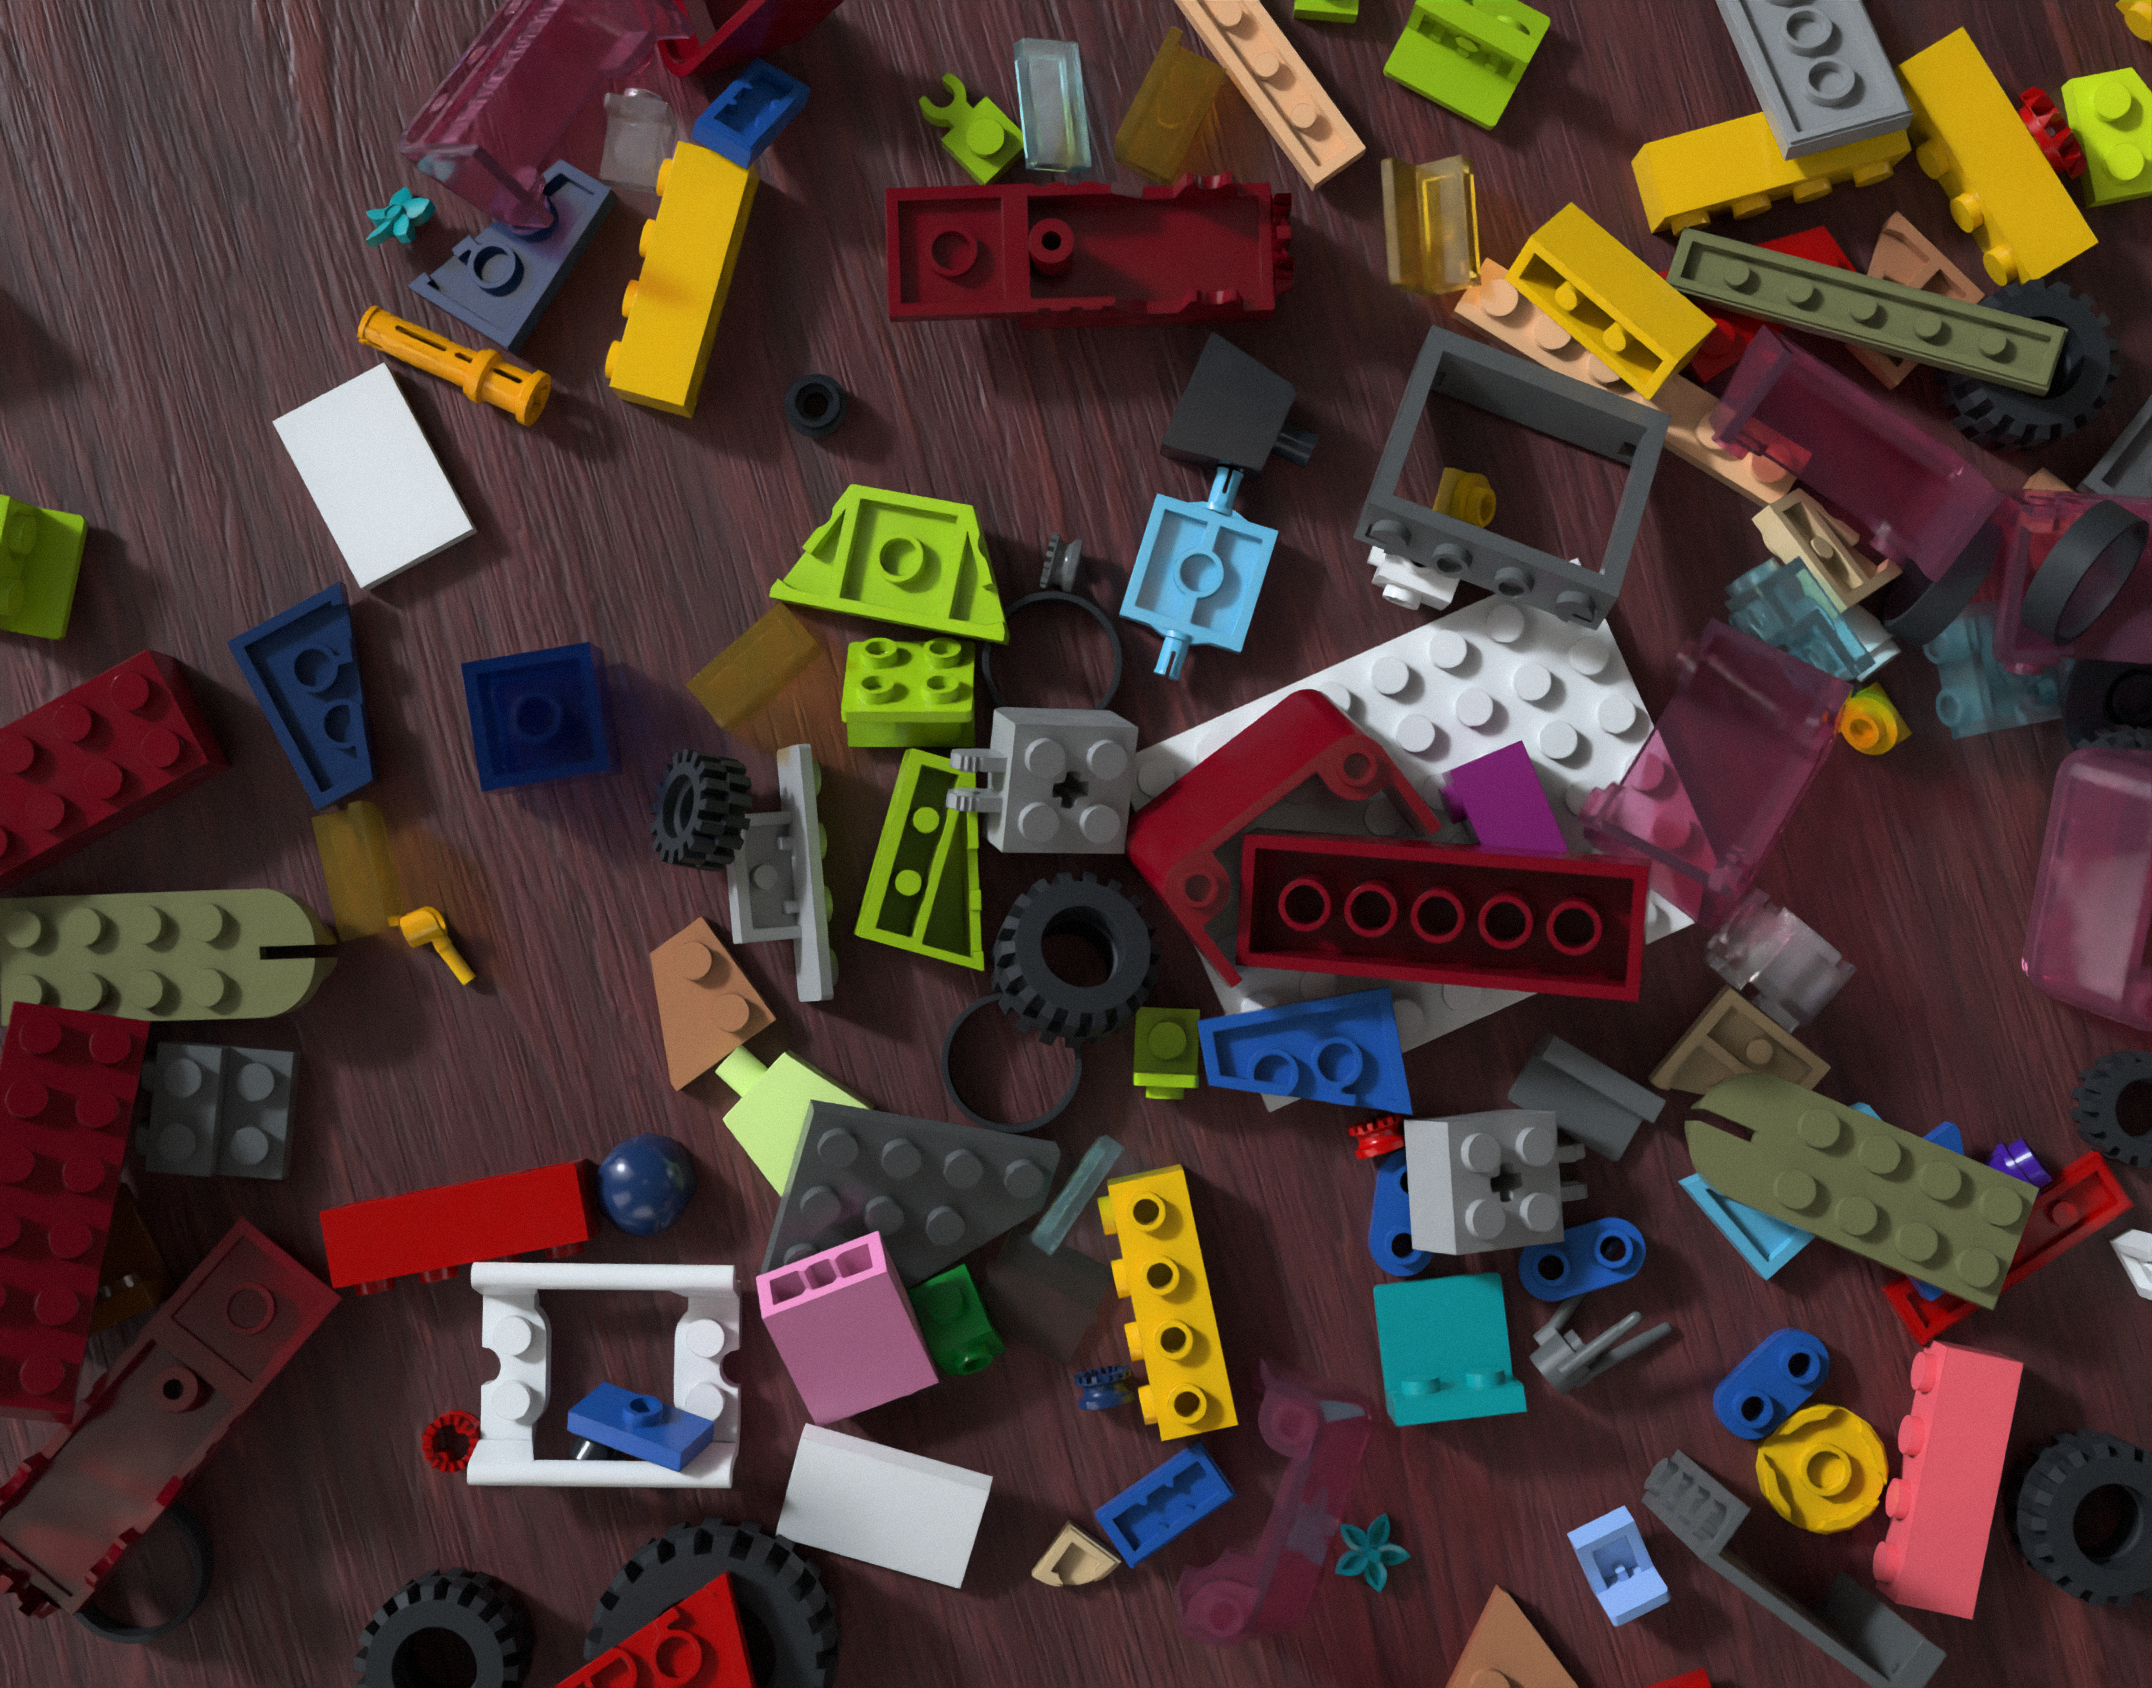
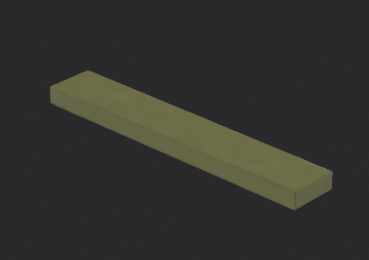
M1687 227L1683 228L1666 282L1693 302L2043 397L2048 392L2068 331L2067 328Z

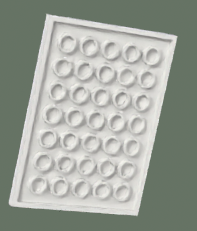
M1578 557L1569 561L1581 566ZM1494 594L1135 754L1130 802L1134 811L1137 812L1287 696L1298 690L1314 689L1328 695L1382 746L1443 826L1432 835L1418 838L1382 790L1365 800H1344L1333 794L1318 774L1315 773L1214 850L1212 853L1229 876L1231 894L1223 911L1202 928L1242 978V981L1233 988L1225 986L1197 948L1196 950L1225 1015L1389 986L1401 1052L1404 1053L1537 994L1534 992L1235 965L1244 833L1259 827L1471 844L1462 821L1453 825L1444 810L1438 793L1439 788L1446 786L1441 773L1521 740L1569 852L1653 859L1646 945L1734 906V902L1606 619L1603 620L1597 631L1572 621L1566 623L1556 615L1522 602L1505 600ZM1260 1093L1269 1112L1301 1099Z

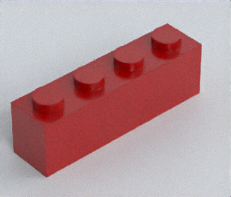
M587 1158L337 1205L319 1212L333 1289L354 1285L356 1296L395 1288L394 1277L418 1273L419 1284L431 1283L458 1276L457 1265L477 1261L521 1263L520 1253L540 1249L545 1250L546 1260L576 1255L585 1252L583 1241H588L600 1234Z

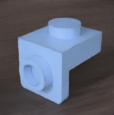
M1625 1505L1567 1533L1592 1591L1614 1626H1621L1671 1600L1669 1590L1655 1569L1637 1525Z

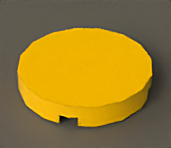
M1823 1402L1800 1405L1770 1434L1762 1437L1756 1460V1471L1761 1492L1774 1511L1799 1528L1821 1534L1850 1530L1871 1516L1880 1502L1878 1497L1882 1493L1883 1484L1887 1485L1889 1473L1884 1444L1871 1425L1843 1406Z

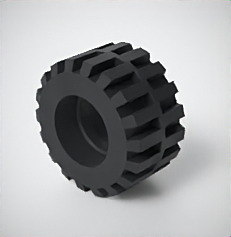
M2032 279L2020 287L2017 283L2003 287L1977 304L2067 328L2068 331L2049 391L2044 400L2027 397L2014 388L1940 368L1934 370L1935 384H1945L1947 390L1946 393L1938 397L1942 410L1952 406L1958 415L1950 421L1959 432L1967 427L1974 430L1970 441L1981 447L1996 441V452L2010 453L2021 448L2022 453L2035 451L2047 444L2050 445L2076 432L2077 429L2094 420L2099 415L2096 409L2108 404L2114 393L2106 385L2119 378L2121 364L2110 362V356L2120 351L2118 338L2107 339L2103 328L2112 323L2105 312L2095 317L2089 310L2095 302L2085 293L2076 298L2070 297L2071 285L2059 281L2046 289L2044 279Z
M1070 871L1057 873L1051 885L1044 878L1032 884L1026 896L1021 894L1012 905L995 938L996 942L990 953L989 965L995 966L990 976L992 991L1002 990L1003 996L998 1003L1005 1016L1015 1010L1020 1016L1015 1027L1024 1034H1027L1031 1026L1042 1032L1038 1042L1050 1046L1053 1045L1057 1037L1065 1038V1048H1080L1087 1038H1089L1093 1046L1104 1042L1112 1031L1117 1034L1129 1023L1151 994L1149 991L1155 985L1159 976L1160 968L1156 967L1155 964L1162 956L1161 942L1150 940L1158 929L1153 917L1141 918L1139 912L1144 903L1136 894L1129 900L1119 894L1123 884L1112 878L1106 887L1097 884V873L1084 871L1079 881H1073ZM1057 934H1072L1089 941L1097 948L1105 961L1107 982L1095 987H1076L1063 982L1046 965L1042 955L1041 941Z
M2077 1428L2076 1436L2064 1430L2051 1434L2053 1443L2051 1447L2040 1442L2034 1444L2028 1449V1452L2034 1459L2028 1466L2020 1461L2017 1462L2011 1473L2020 1477L2016 1488L2006 1486L2004 1500L2014 1505V1511L2004 1513L2006 1528L2017 1534L2016 1537L2010 1540L2017 1553L2028 1559L2026 1564L2037 1574L2076 1599L2080 1597L2091 1605L2105 1607L2108 1600L2119 1608L2133 1606V1594L2146 1601L2151 1599L2152 1453L2105 1431L2101 1434L2087 1428ZM2107 1484H2115L2122 1504L2120 1521L2115 1531L2108 1539L2096 1546L2078 1548L2073 1533V1519L2079 1503L2095 1488Z
M452 1567L445 1575H441L439 1568L425 1572L417 1581L412 1579L402 1586L372 1616L374 1619L364 1628L358 1641L364 1647L355 1655L354 1671L364 1672L365 1675L355 1686L356 1688H523L524 1685L522 1683L529 1675L533 1659L527 1657V1654L534 1646L533 1631L523 1632L522 1630L523 1624L529 1617L523 1605L513 1610L507 1603L514 1593L505 1584L498 1592L488 1586L493 1577L480 1571L473 1579L466 1578L467 1567ZM441 1627L452 1630L462 1636L472 1648L476 1658V1682L463 1687H448L431 1680L422 1671L415 1656L414 1641L416 1632L423 1628Z

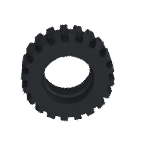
M718 1516L706 1517L701 1526L692 1527L688 1521L672 1526L660 1539L657 1540L652 1537L638 1548L633 1557L622 1566L599 1600L591 1617L594 1625L585 1639L583 1657L592 1662L668 1611L675 1603L690 1597L729 1570L737 1602L749 1608L759 1617L769 1631L774 1643V1668L763 1688H832L840 1663L838 1662V1654L842 1645L841 1624L835 1622L834 1614L837 1602L831 1587L822 1588L818 1581L821 1569L810 1555L801 1560L792 1552L795 1541H791L781 1534H778L775 1540L761 1534L762 1523L744 1518L740 1527L727 1526L726 1517Z

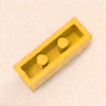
M1572 202L1530 236L1504 277L1506 281L1648 401L1687 366L1717 326V323Z

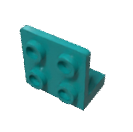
M1490 1271L1374 1286L1373 1297L1386 1408L1396 1427L1527 1412L1524 1385L1512 1372L1502 1280L1497 1272Z

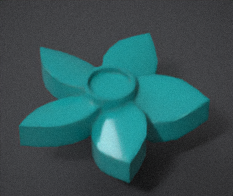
M405 186L393 195L387 208L366 211L368 217L377 228L365 241L370 248L384 243L393 235L402 244L414 241L417 237L415 226H421L429 220L436 209L435 205L429 199L414 198Z
M1383 1513L1375 1518L1369 1525L1367 1533L1354 1524L1339 1523L1342 1539L1351 1550L1346 1551L1339 1558L1335 1573L1343 1576H1355L1363 1572L1365 1580L1380 1593L1387 1581V1570L1384 1564H1400L1411 1557L1400 1545L1386 1542L1390 1533L1387 1514Z

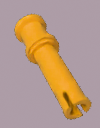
M372 305L368 308L359 324L357 337L360 338L358 340L359 343L369 345L462 387L463 393L468 397L469 401L478 405H482L487 401L515 414L517 422L524 426H531L535 423L546 405L551 389L552 379L550 374L540 370L532 374L503 361L502 353L489 348L488 350L482 349L476 352L433 331L397 317L377 305Z

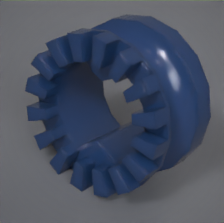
M1109 1365L1105 1367V1373H1102L1101 1367H1096L1097 1374H1095L1094 1369H1087L1086 1371L1074 1374L1075 1385L1081 1386L1083 1389V1395L1077 1399L1079 1409H1105L1124 1405L1135 1400L1133 1389H1129L1125 1385L1126 1378L1131 1376L1130 1367L1127 1365H1115L1113 1367Z

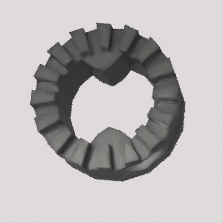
M1052 533L1046 554L1047 559L1051 560V562H1044L1043 567L1045 568L1042 571L1040 588L1047 590L1050 585L1054 584L1060 586L1063 592L1071 594L1083 548V539L1076 538L1072 543H1066L1061 539V534Z

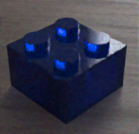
M590 642L461 663L481 792L500 796L623 775L602 649Z

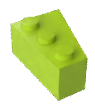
M914 748L905 750L853 934L861 938L984 971V952L982 951L980 921V910H982L981 890L979 889L977 849H979L978 816L976 811L963 812L946 807L948 789H956L958 787L976 788V773L962 772L950 767L949 758Z

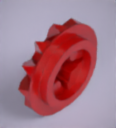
M2033 86L2020 93L2018 99L2022 108L2017 111L2020 118L2056 175L2063 172L2070 181H2073L2085 172L2087 158L2072 130L2044 90Z

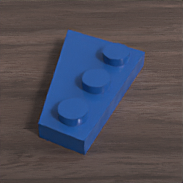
M1389 986L1196 1020L1209 1086L1413 1115Z

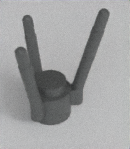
M1608 1238L1600 1249L1602 1256L1609 1261L1618 1248L1619 1240ZM1582 1294L1565 1299L1550 1321L1533 1335L1541 1347L1533 1352L1529 1358L1547 1381L1563 1397L1575 1386L1581 1389L1596 1375L1667 1336L1673 1330L1672 1325L1669 1322H1663L1597 1358V1355L1639 1325L1643 1320V1316L1640 1312H1632L1586 1345L1573 1329L1564 1336L1559 1333L1586 1295Z

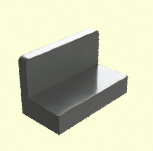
M1543 1033L1507 1095L1510 1102L1524 1110L1556 1111V1126L1558 1130L1611 1161H1618L1621 1158L1642 1120L1654 1123L1666 1103V1100L1555 1035Z

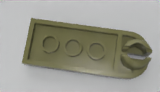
M257 888L0 898L2 1026H8L13 1001L143 1021L246 1019L284 1016L300 1009L314 996L320 984L329 977L337 965L338 957L267 959L266 947L337 944V938L327 924L319 919L306 901L291 892L280 889Z
M1742 1073L1730 1076L1714 1085L1703 1098L1691 1106L1690 1109L1703 1115L1713 1114L1745 1127L1747 1133L1752 1135L1751 1142H1748L1702 1121H1685L1684 1130L1692 1164L1701 1180L1712 1191L1726 1199L1976 1306L1994 1310L2038 1194V1187L1772 1074Z

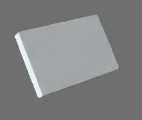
M385 362L272 421L361 589L368 591L478 532L391 367Z
M805 1423L775 1536L781 1534L791 1541L960 1589L990 1492L993 1476Z

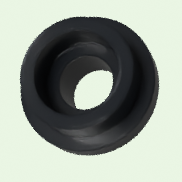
M809 374L799 378L790 386L785 396L784 409L789 423L797 432L810 438H823L835 433L845 422L848 413V400L843 388L836 380L823 374ZM814 397H822L828 401L827 412L817 418L809 416L805 411L807 402Z

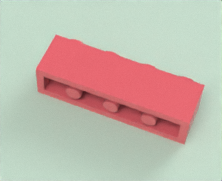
M1932 1339L1924 1346V1351L1918 1352L1915 1356L1911 1369V1386L1916 1390L1911 1415H1906L1903 1418L1898 1434L1899 1451L1903 1453L1899 1476L1891 1480L1886 1493L1885 1508L1887 1515L1890 1517L1885 1542L1881 1541L1877 1545L1873 1558V1575L1875 1580H1877L1876 1588L1895 1603L1973 1620L2024 1363L1999 1352L1938 1339Z

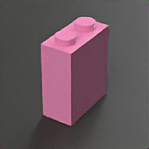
M879 1231L756 1277L762 1319L816 1426L824 1427L839 1420L851 1418L860 1412L902 1396L911 1395L918 1390L939 1383L934 1359L912 1302Z

